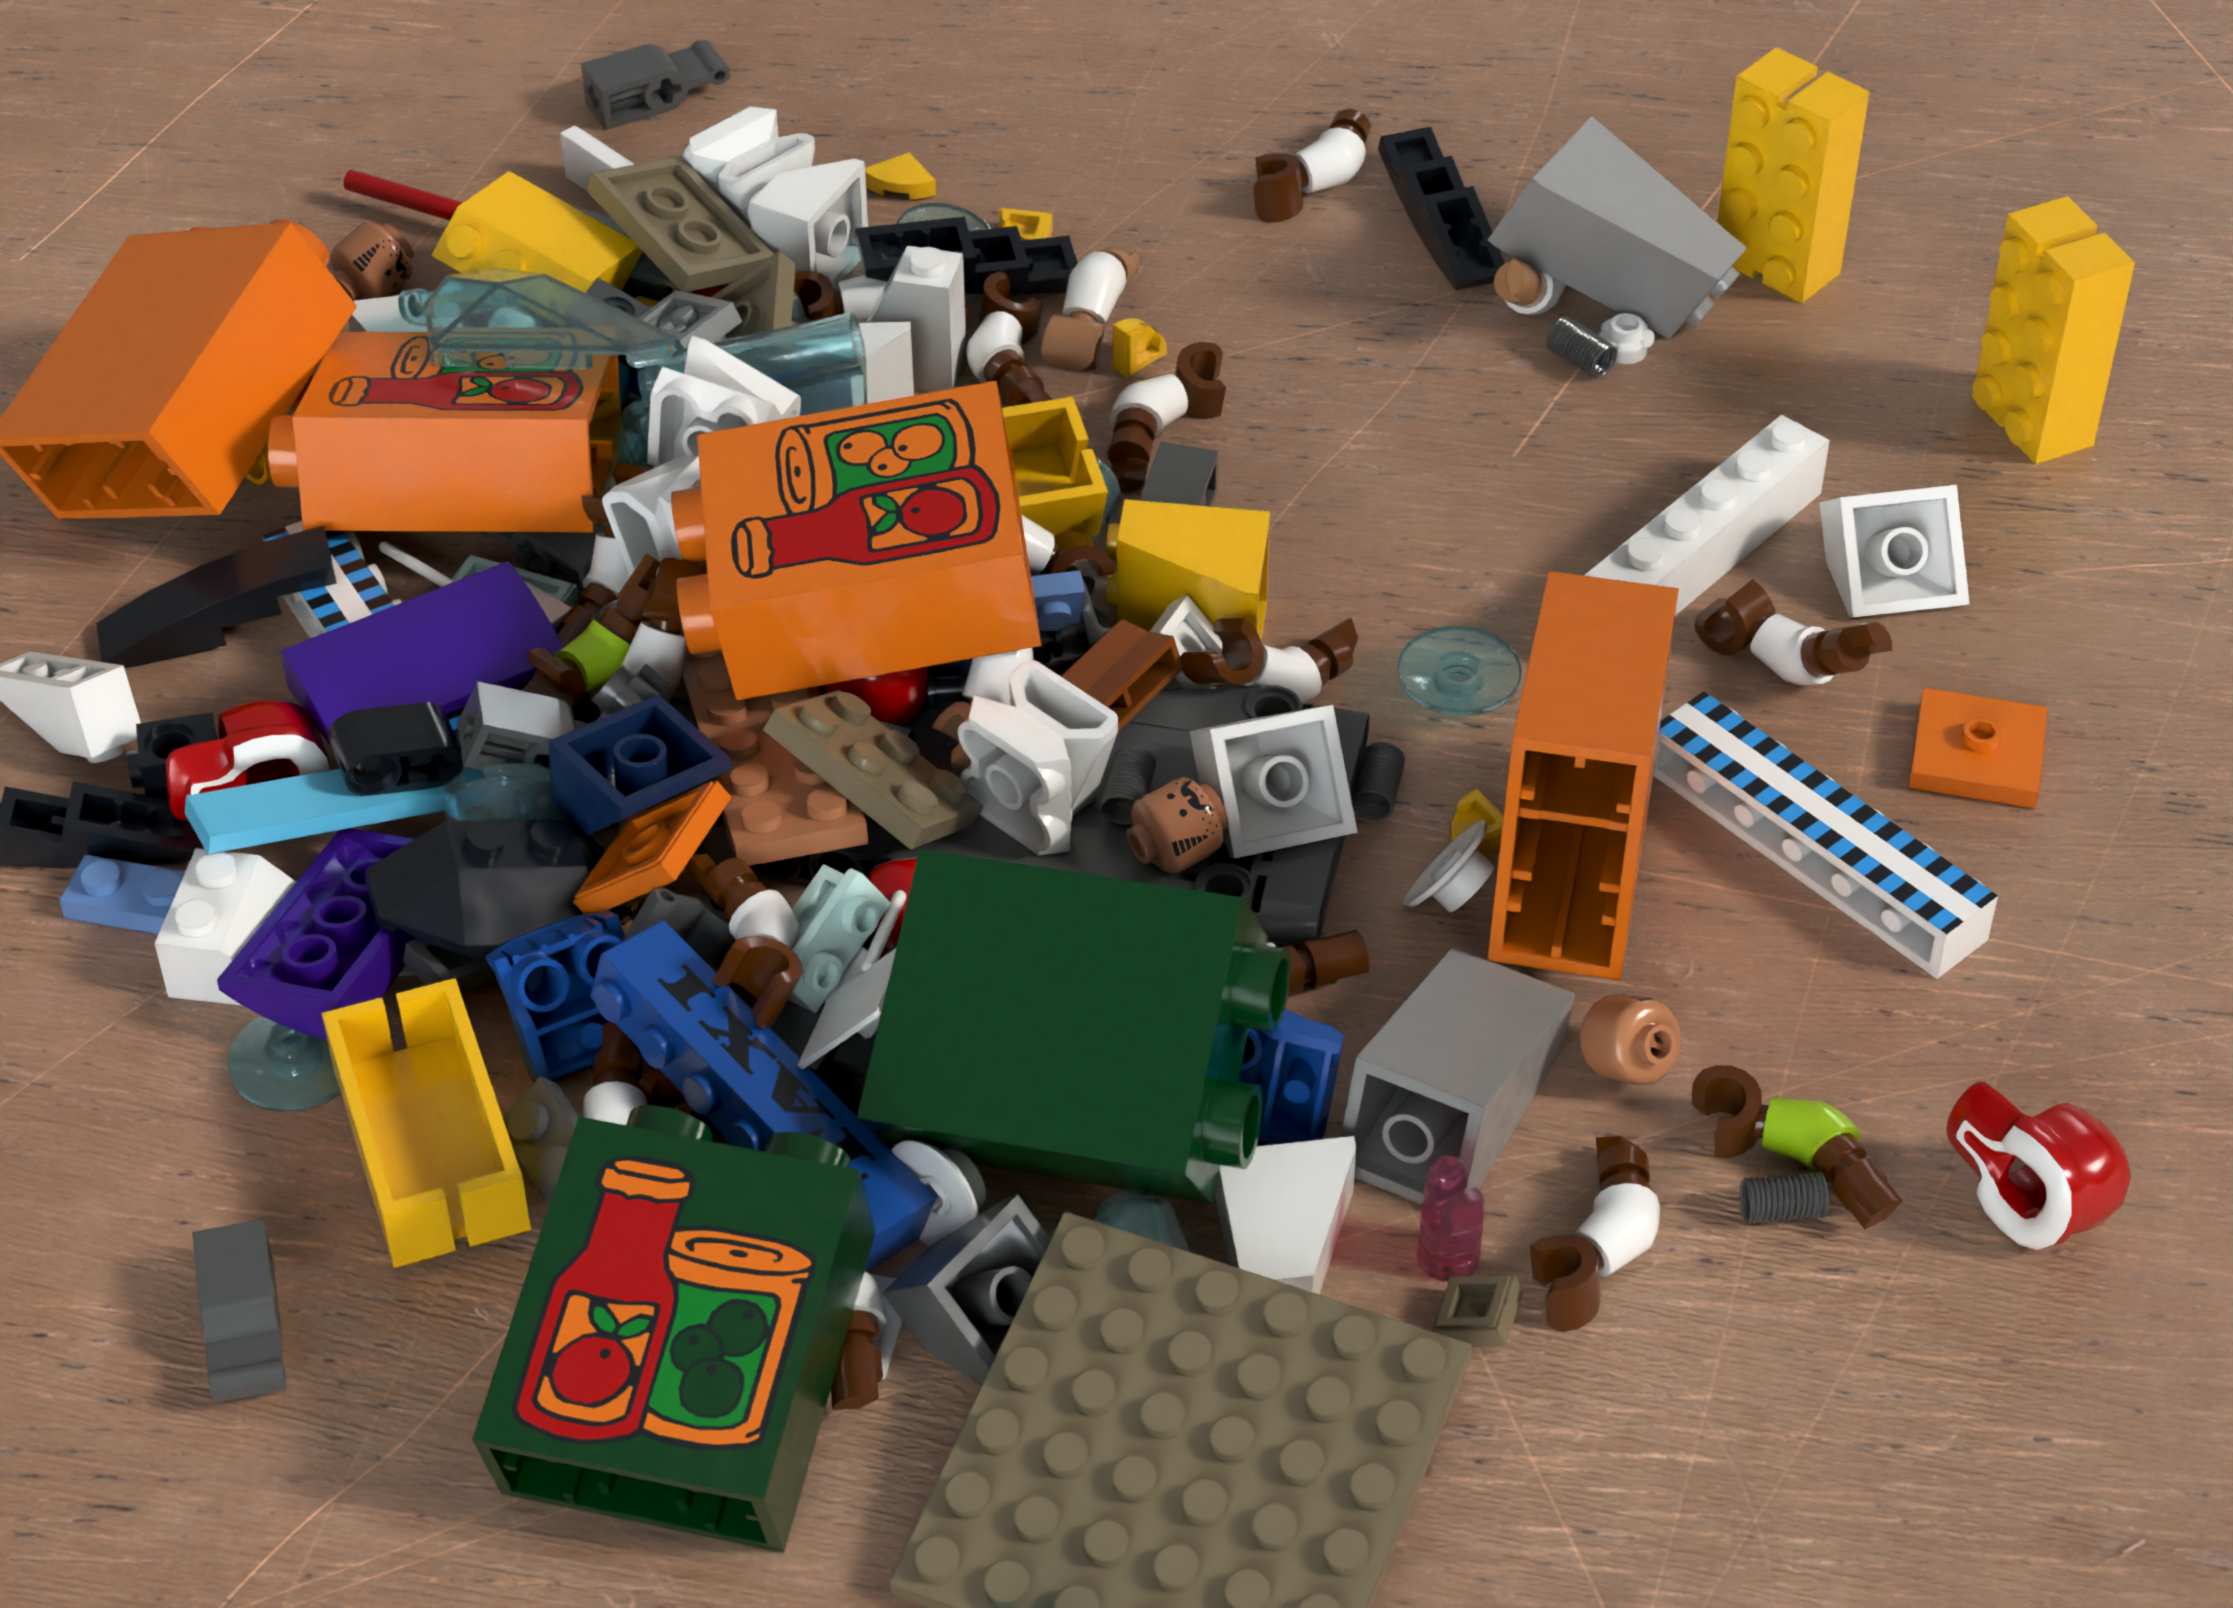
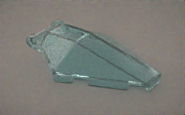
M501 268L446 276L435 291L427 292L421 288L404 290L400 293L398 299L399 311L406 323L427 327L431 366L473 367L477 365L476 353H504L506 368L589 369L593 367L592 354L626 355L628 365L634 368H642L670 362L677 353L674 335L614 304L543 273Z

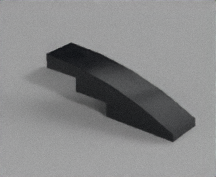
M1432 127L1381 136L1378 151L1395 191L1434 262L1454 289L1461 290L1494 283L1495 274L1505 264L1500 250L1487 240L1492 234V230L1474 186L1465 187L1453 157H1443Z
M965 216L855 228V239L865 276L888 282L907 246L933 247L942 251L963 253L964 293L983 294L984 281L989 275L998 271L1004 272L1008 276L1010 283L1009 295L1066 292L1069 276L1073 268L1078 264L1069 235L1021 240L1017 226L969 231Z
M321 526L256 544L203 564L147 591L96 623L101 661L123 665L124 668L225 646L226 640L223 627L281 615L278 596L336 584L337 581L325 527Z
M75 781L72 784L70 798L6 786L4 788L0 803V865L58 869L78 868L84 855L151 865L191 860L194 852L197 834L188 820H179L174 817L169 807V799Z

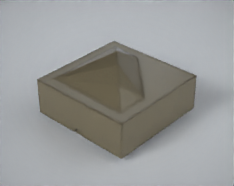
M1515 1274L1450 1277L1432 1332L1469 1343L1471 1347L1506 1346L1523 1294V1289Z

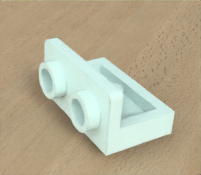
M823 864L792 908L800 929V935L793 951L797 954L803 965V974L788 1000L815 1014L829 993L837 986L842 974L868 936L876 929L879 920L891 904L862 873L854 869H848L843 874Z

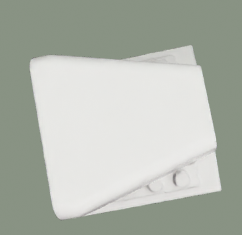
M750 106L689 138L690 144L684 150L682 158L751 229V222L748 220L747 211L753 195L757 191H761L778 172L811 167L815 152L814 137L806 133L779 137L777 110Z
M692 335L687 350L684 374L662 367L651 391L647 464L653 465L655 468L679 456H698L697 434L800 416L801 397L706 339Z
M699 455L679 456L612 487L603 496L602 504L629 576H631L646 553L659 562L662 559L671 557L682 560L672 515L671 492L701 486ZM707 563L697 564L707 568Z
M1028 660L1020 664L1010 675V705L974 695L969 719L958 728L959 742L971 759V765L961 773L960 779L967 785V793L984 805L979 813L980 816L1038 856L1071 851L1070 831L1072 816L1090 804L1096 797L1118 733V716L1113 710L1038 661Z

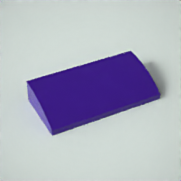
M506 561L280 651L289 691L300 706L309 714L317 729L330 745L328 731L331 725L340 716L348 712L360 709L431 702L440 705L447 714L466 706L477 681L511 688L531 680L537 668L528 662L529 650L543 648L555 655L564 646L529 587L511 563Z
M352 828L339 830L217 979L219 991L265 1018L296 1031L327 1040L322 1018L323 1012L383 997L406 966L403 963L406 943L416 938L401 929L393 932L377 926L364 877L367 868L414 839Z

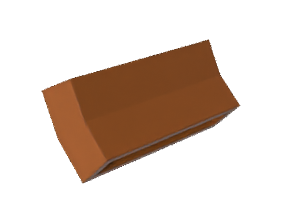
M1121 619L1061 677L1113 710L1118 716L1119 732L1183 669V664L1174 636L1148 632Z

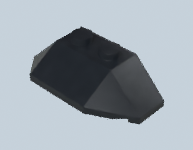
M571 819L444 821L367 868L364 880L378 927L393 932L401 929L422 942L461 955L489 954L509 939L568 917L584 915L573 903L574 896L606 851L589 835L585 834ZM630 900L609 909V911L618 914L621 925H625L632 919L634 907Z

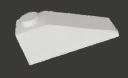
M32 651L0 663V701L60 753L86 757L90 763L103 762L123 754L125 751L123 745L137 739L136 724L141 723L123 665Z

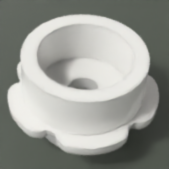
M1621 313L1606 320L1601 325L1599 336L1617 348L1615 363L1634 364L1643 360L1647 354V348L1651 347L1654 343L1653 331L1648 329L1647 323L1635 314Z

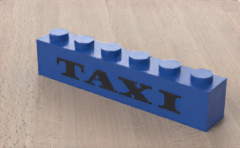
M664 920L602 953L590 998L595 1002L597 1009L606 1020L615 1023L639 1047L647 1063L654 1068L660 1069L683 1093L689 1106L696 1113L704 1115L729 1141L730 1145L764 1151L770 1135L778 1132H800L825 1139L847 1153L851 1161L849 1168L860 1170L876 1229L865 1267L866 1272H869L920 1239L936 1196L869 1128L857 1119V1116L808 1066L803 1070L797 1066L800 1058L770 1027L763 1029L757 1026L752 1017L753 1010L728 985L726 988H723L712 982L716 973Z

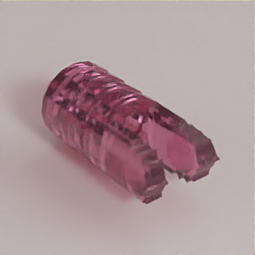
M1443 1154L1430 1165L1425 1180L1417 1259L1420 1267L1428 1276L1438 1281L1449 1282L1452 1276H1471L1479 1267L1485 1215L1483 1204L1485 1201L1483 1194L1476 1187L1466 1188V1175L1468 1173L1463 1162L1459 1161L1457 1156H1444Z

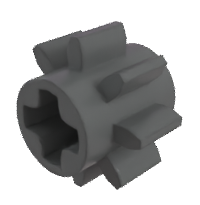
M622 664L591 700L604 711L597 720L657 694L660 695L669 683L647 664L636 675Z

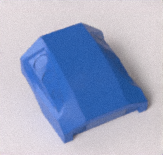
M607 910L568 917L509 939L486 956L488 964L495 972L500 989L508 1005L526 1069L533 1083L539 1076L554 1081L568 1073L594 1063L596 1053L602 1049L603 1025L609 1021L601 1015L595 1002L590 998L601 954L623 942L624 932L618 914Z
M1287 1009L1284 1010L1281 1023L1275 1032L1249 1029L1238 1081L1258 1084L1261 1087L1263 1106L1258 1140L1273 1144H1284L1324 1139L1344 1040L1343 1033L1328 1024L1306 1019Z

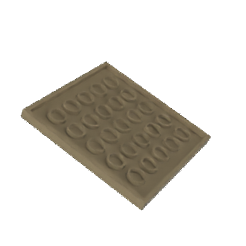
M1064 1211L889 1582L892 1596L924 1608H1372L1470 1363L1471 1344Z

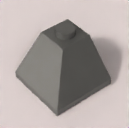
M1018 1194L1011 1195L929 1246L882 1293L923 1349L978 1384L983 1385L1051 1239Z

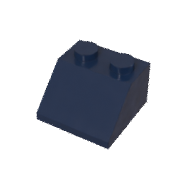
M659 694L548 741L552 802L587 835H591L697 788L732 770V759Z

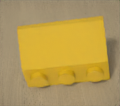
M508 171L457 207L431 256L561 331L568 333L564 318L596 279L600 278L622 291L643 251L630 238Z

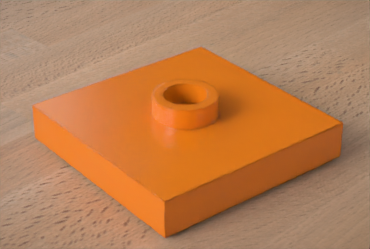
M1923 687L1908 788L2036 809L2040 789L2048 707Z
M718 780L715 782L710 781L630 817L574 896L573 903L583 914L606 911L649 893L653 888L663 887L676 881L732 798Z

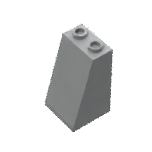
M1593 116L1534 175L1487 239L1496 248L1619 313H1631L1639 316L1647 323L1649 329L1668 339L1685 322L1693 329L1715 305V302L1708 297L1709 293L1719 299L1740 275V272L1733 265L1747 249V247Z
M1452 947L1356 1057L1341 1131V1137L1354 1136L1355 1139L1354 1178L1460 1220L1561 1053L1575 993Z

